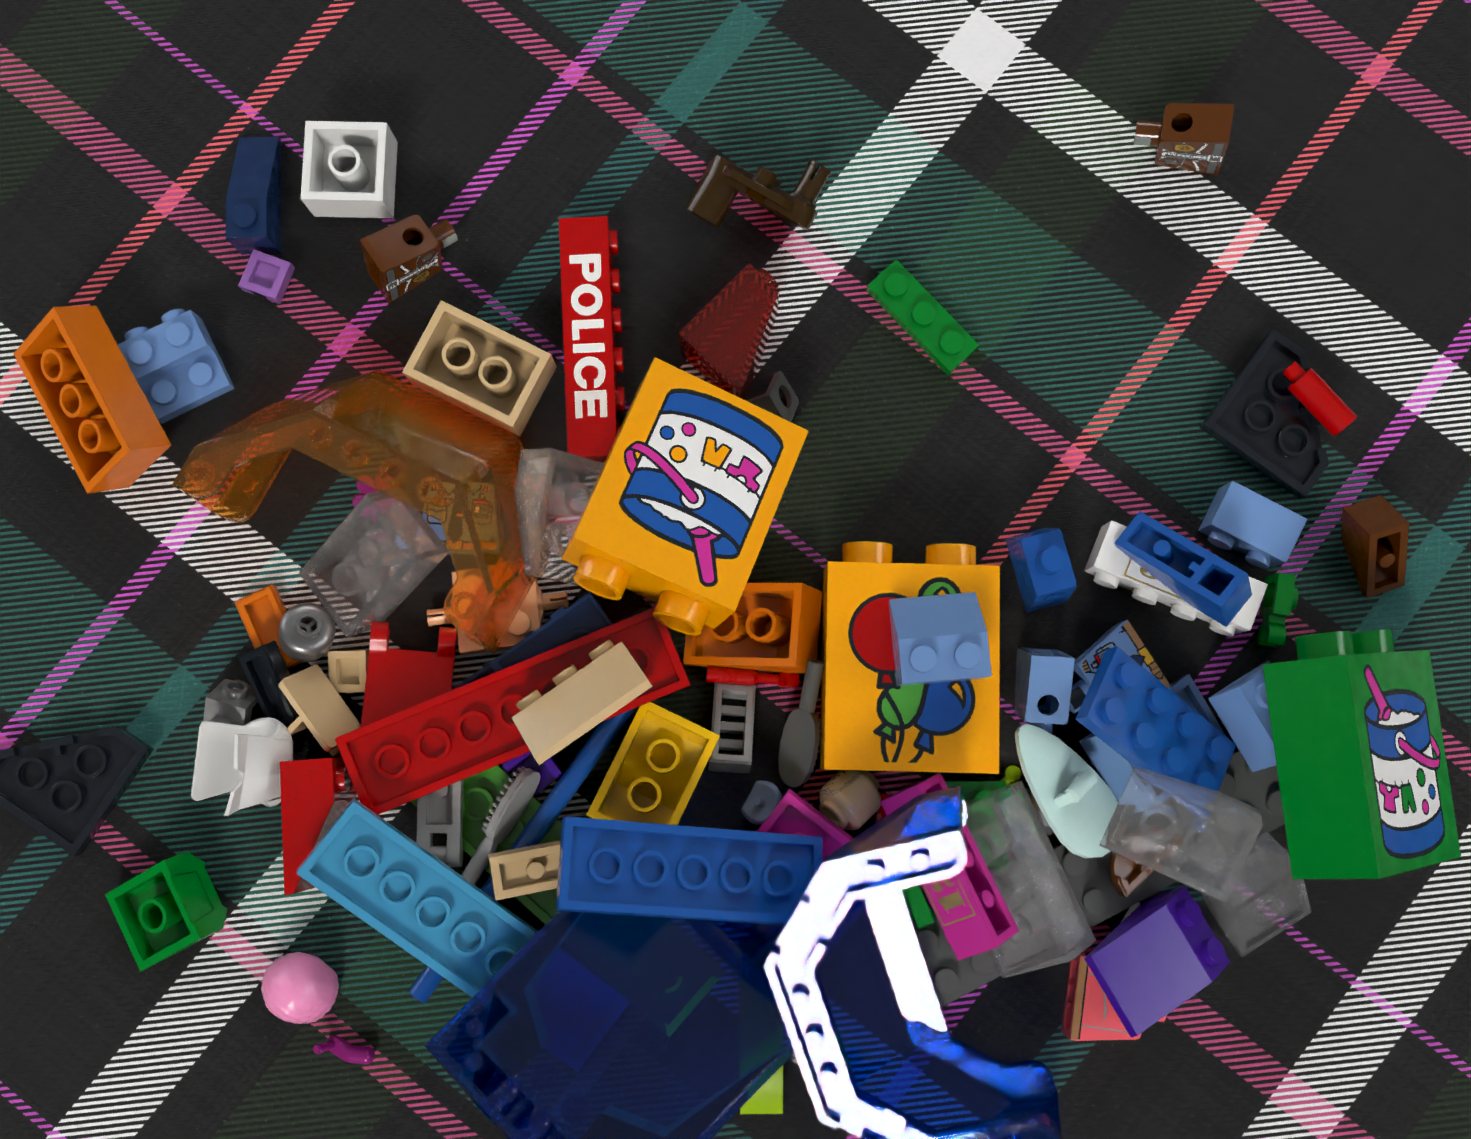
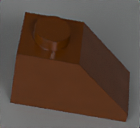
M1382 495L1342 508L1341 540L1360 590L1366 598L1405 586L1409 521Z

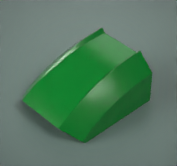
M189 852L165 859L105 894L140 972L224 928L227 908L222 905L205 869L206 863Z

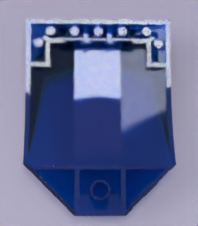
M559 911L424 1046L507 1139H712L756 1091L810 1038H813V1021L810 1020L809 991H812L811 955H808L807 927Z

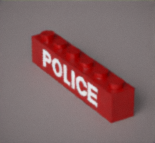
M607 216L559 218L568 459L572 465L604 464L620 430L618 411L626 410L624 387H617V372H624L623 348L616 347L615 333L622 332L621 308H614L613 293L621 292L619 269H612V255L619 254L618 231L610 229Z

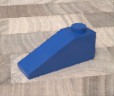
M1141 511L1114 543L1115 547L1190 606L1225 627L1229 625L1252 596L1248 573Z

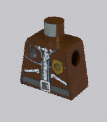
M1166 104L1161 122L1137 120L1134 144L1157 147L1155 164L1158 166L1218 175L1229 145L1235 104Z
M412 215L362 238L360 244L367 273L388 304L438 273L443 268L441 250L458 241V238L448 220L444 219L428 228L419 215Z

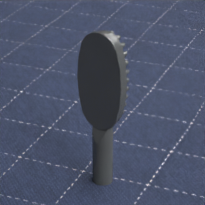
M817 659L807 660L799 709L793 710L789 714L780 741L778 757L779 774L783 782L790 787L801 786L812 777L811 773L814 772L815 761L818 759L817 753L820 752L818 746L821 745L819 739L822 738L820 735L822 729L819 728V725L822 722L818 720L819 715L815 714L824 662Z

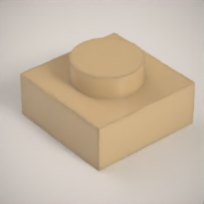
M369 650L328 651L329 681L338 693L365 692Z

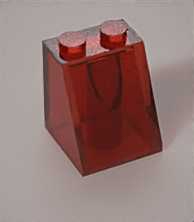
M749 263L678 332L681 355L712 385L743 400H746L777 317L779 291L777 290L778 283L766 270L760 269L757 271Z

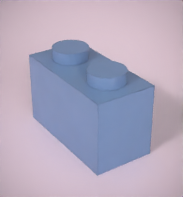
M1231 481L1218 489L1198 531L1208 535V541L1213 545L1225 550L1233 548L1245 554V560L1250 564L1262 569H1268L1269 567L1273 568L1287 562L1307 518Z

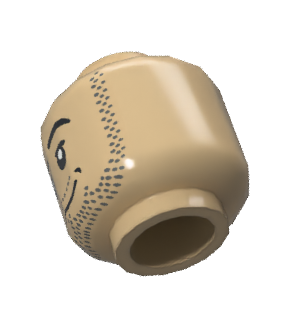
M840 770L822 787L819 793V811L842 829L858 830L881 806V795L878 791L880 785L877 779L866 770Z

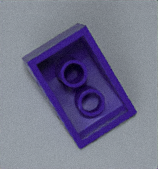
M1185 886L1145 899L1084 958L1130 1037L1138 1036L1208 986L1230 963L1222 943L1215 937L1203 917L1199 905L1193 900Z

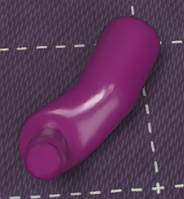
M337 1035L330 1036L327 1042L317 1043L313 1047L315 1054H322L329 1050L335 1056L348 1063L367 1065L372 1063L375 1057L373 1048L351 1045Z

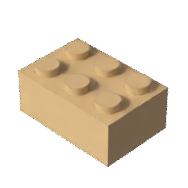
M441 300L402 373L414 386L520 437L557 366L550 353Z

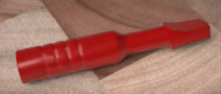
M707 666L706 682L739 685L766 683L778 684V687L798 688L799 674L783 672L769 674L758 673L752 669Z

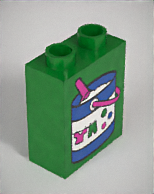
M1392 629L1356 633L1337 631L1294 637L1298 660L1262 664L1292 879H1381L1461 857L1430 650L1395 652Z

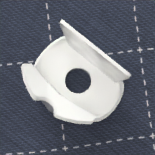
M270 717L259 718L246 725L203 721L199 727L191 798L199 801L231 792L224 816H229L240 809L257 804H263L268 807L278 805L281 802L280 762L293 761V740L291 734L287 731V727L279 720Z

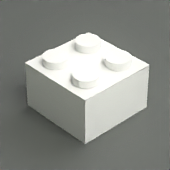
M305 121L301 200L314 217L394 218L398 142L388 124L383 122Z

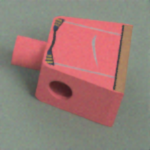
M1071 951L1061 1032L1067 1038L1074 1041L1140 1039L1141 1034L1135 1037H1130L1085 961L1084 958L1087 955ZM1167 1015L1160 1019L1158 1022H1164L1166 1020Z

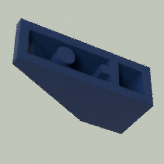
M279 136L239 138L226 195V239L241 255L252 254L253 249L265 254L281 253V139Z

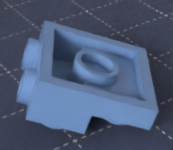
M184 309L168 311L161 317L163 323L151 329L144 326L133 328L125 333L124 338L126 341L118 344L161 424L235 389L203 320L192 310L186 312Z

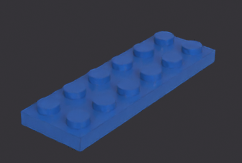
M565 816L562 819L556 911L818 927L822 925L823 837Z

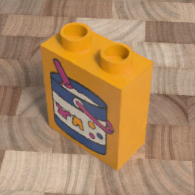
M655 357L635 394L561 559L578 566L573 577L574 581L593 594L607 599L620 600L625 589H628L657 602L653 617L661 624L675 631L697 636L701 634L704 625L715 629L736 611L808 430Z

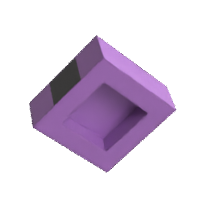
M253 249L238 286L245 292L280 304L295 267L288 261Z

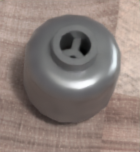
M314 603L297 604L289 608L282 616L278 630L279 645L283 652L294 660L301 662L316 661L325 656L331 649L336 633L335 621L330 612L321 605Z

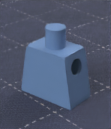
M1017 647L1015 715L1024 722H1027V724L1042 728L1051 734L1053 724H1067L1075 658L1060 650ZM1046 695L1045 702L1037 707L1039 699Z

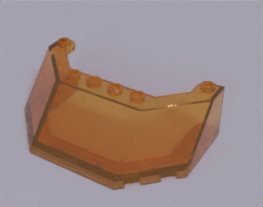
M379 369L270 404L193 448L172 485L210 512L231 522H243L254 515L292 449L441 521L457 575V579L444 602L445 616L452 625L463 630L473 643L494 654L498 650L554 546L520 436Z

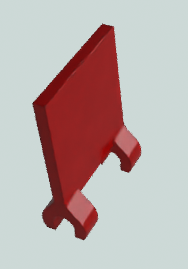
M372 621L360 728L451 691L457 628L440 627L438 651L424 652L389 649V623Z

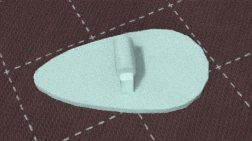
M1030 724L1019 726L1015 731V743L1022 772L1044 818L1058 840L1071 853L1085 859L1103 857L1112 851L1121 837L1122 829L1120 806L1112 790L1092 767L1059 738L1042 728Z

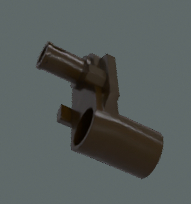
M713 154L685 209L719 228L736 195L739 193L808 231L818 214L814 203L832 172L822 165L819 167L817 162L809 160L794 191L786 193L779 189L781 182L776 180L777 175L768 169L759 166L754 175L725 158Z

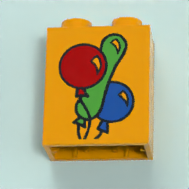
M861 541L842 544V562L828 561L823 571L821 661L824 662L821 676L820 721L822 724L820 728L822 731L820 735L822 738L820 739V769L999 774L1000 566L976 565V546L968 544L926 546L925 564L892 563L893 545L889 543ZM976 592L987 629L992 676L977 680L897 686L888 600Z

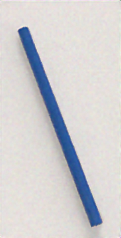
M636 708L598 724L509 850L537 845L542 841ZM490 875L481 890L495 899ZM426 965L408 992L418 1001L426 1003L444 977Z

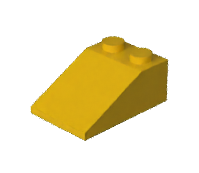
M652 702L641 705L586 815L593 819L678 825L720 735Z

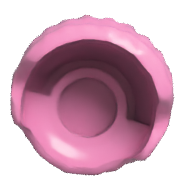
M294 952L284 956L281 955L268 966L263 976L261 991L265 1005L273 1015L286 1022L308 1024L316 1022L325 1013L330 1011L338 995L339 982L336 972L322 959L311 954Z

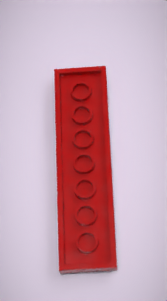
M655 607L336 737L335 741L360 803L379 815L530 752L512 720V717L520 712L515 704L535 690H538L542 696L556 687L552 680L555 676L573 664L578 671L590 664L592 659L588 654L609 639L614 646L621 641L652 684V687L605 720L690 686L667 626L661 624L653 617Z

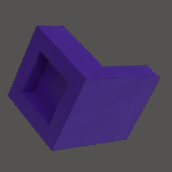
M531 752L511 759L502 765L507 772L512 773L514 771L520 773L517 771V768L522 766L539 772L540 782L533 796H537L558 780L565 772V769L554 755L539 765Z

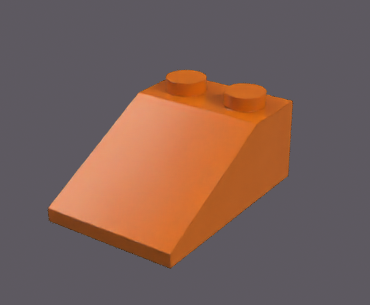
M747 583L736 611L715 629L704 625L700 635L686 634L683 664L805 674L807 660L817 659L822 592L804 583Z

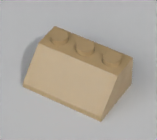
M610 639L588 654L592 659L590 664L579 671L574 664L552 679L556 687L542 696L538 690H535L515 704L520 712L513 716L512 720L539 765L652 687V684L622 641L614 646Z

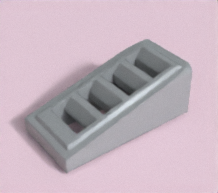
M714 683L711 731L718 735L720 733L744 735L743 740L719 738L709 758L708 770L732 773L750 772L756 685ZM722 699L746 700V707L722 705ZM721 716L745 717L744 723L720 720ZM718 751L742 752V755L718 754Z

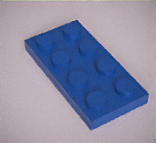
M1118 646L1106 649L1076 716V720L1195 816H1208L1236 744Z

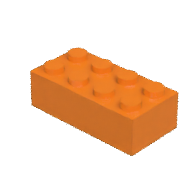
M97 306L53 307L13 353L87 494L129 488L171 446L165 431Z

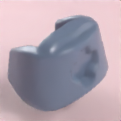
M756 781L741 809L743 815L750 823L761 825L782 799L781 792L775 784L769 781Z

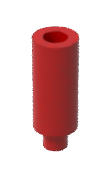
M1294 361L1282 372L1292 382L1288 387L1289 391L1332 436L1340 433L1357 418V415L1312 368L1305 372Z

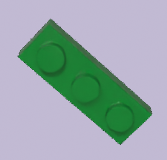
M897 259L867 285L866 291L948 376L978 349L979 344Z

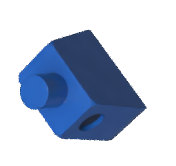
M1042 528L1005 539L1026 613L1066 603L1076 589L1077 583L1061 530L1059 528Z

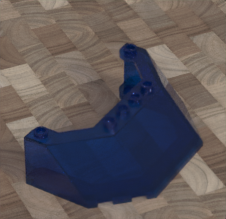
M960 785L916 796L825 857L764 962V968L818 1120L823 1125L835 1131L837 1127H840L861 1139H1063L1059 1093L1053 1074L1044 1063L1036 1060H1025L1003 1064L951 1036L902 890L954 877L964 869L967 862V845L962 828L967 821L968 809Z

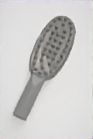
M524 766L517 768V771L520 773L513 772L516 779L508 778V781L512 784H504V787L508 790H500V794L504 797H496V800L500 803H492L496 810H489V813L493 816L487 815L486 819L490 822H483L485 827H482L486 837L478 846L461 875L472 884L476 885L488 865V854L495 852L498 844L510 834L526 810L540 782L539 772Z

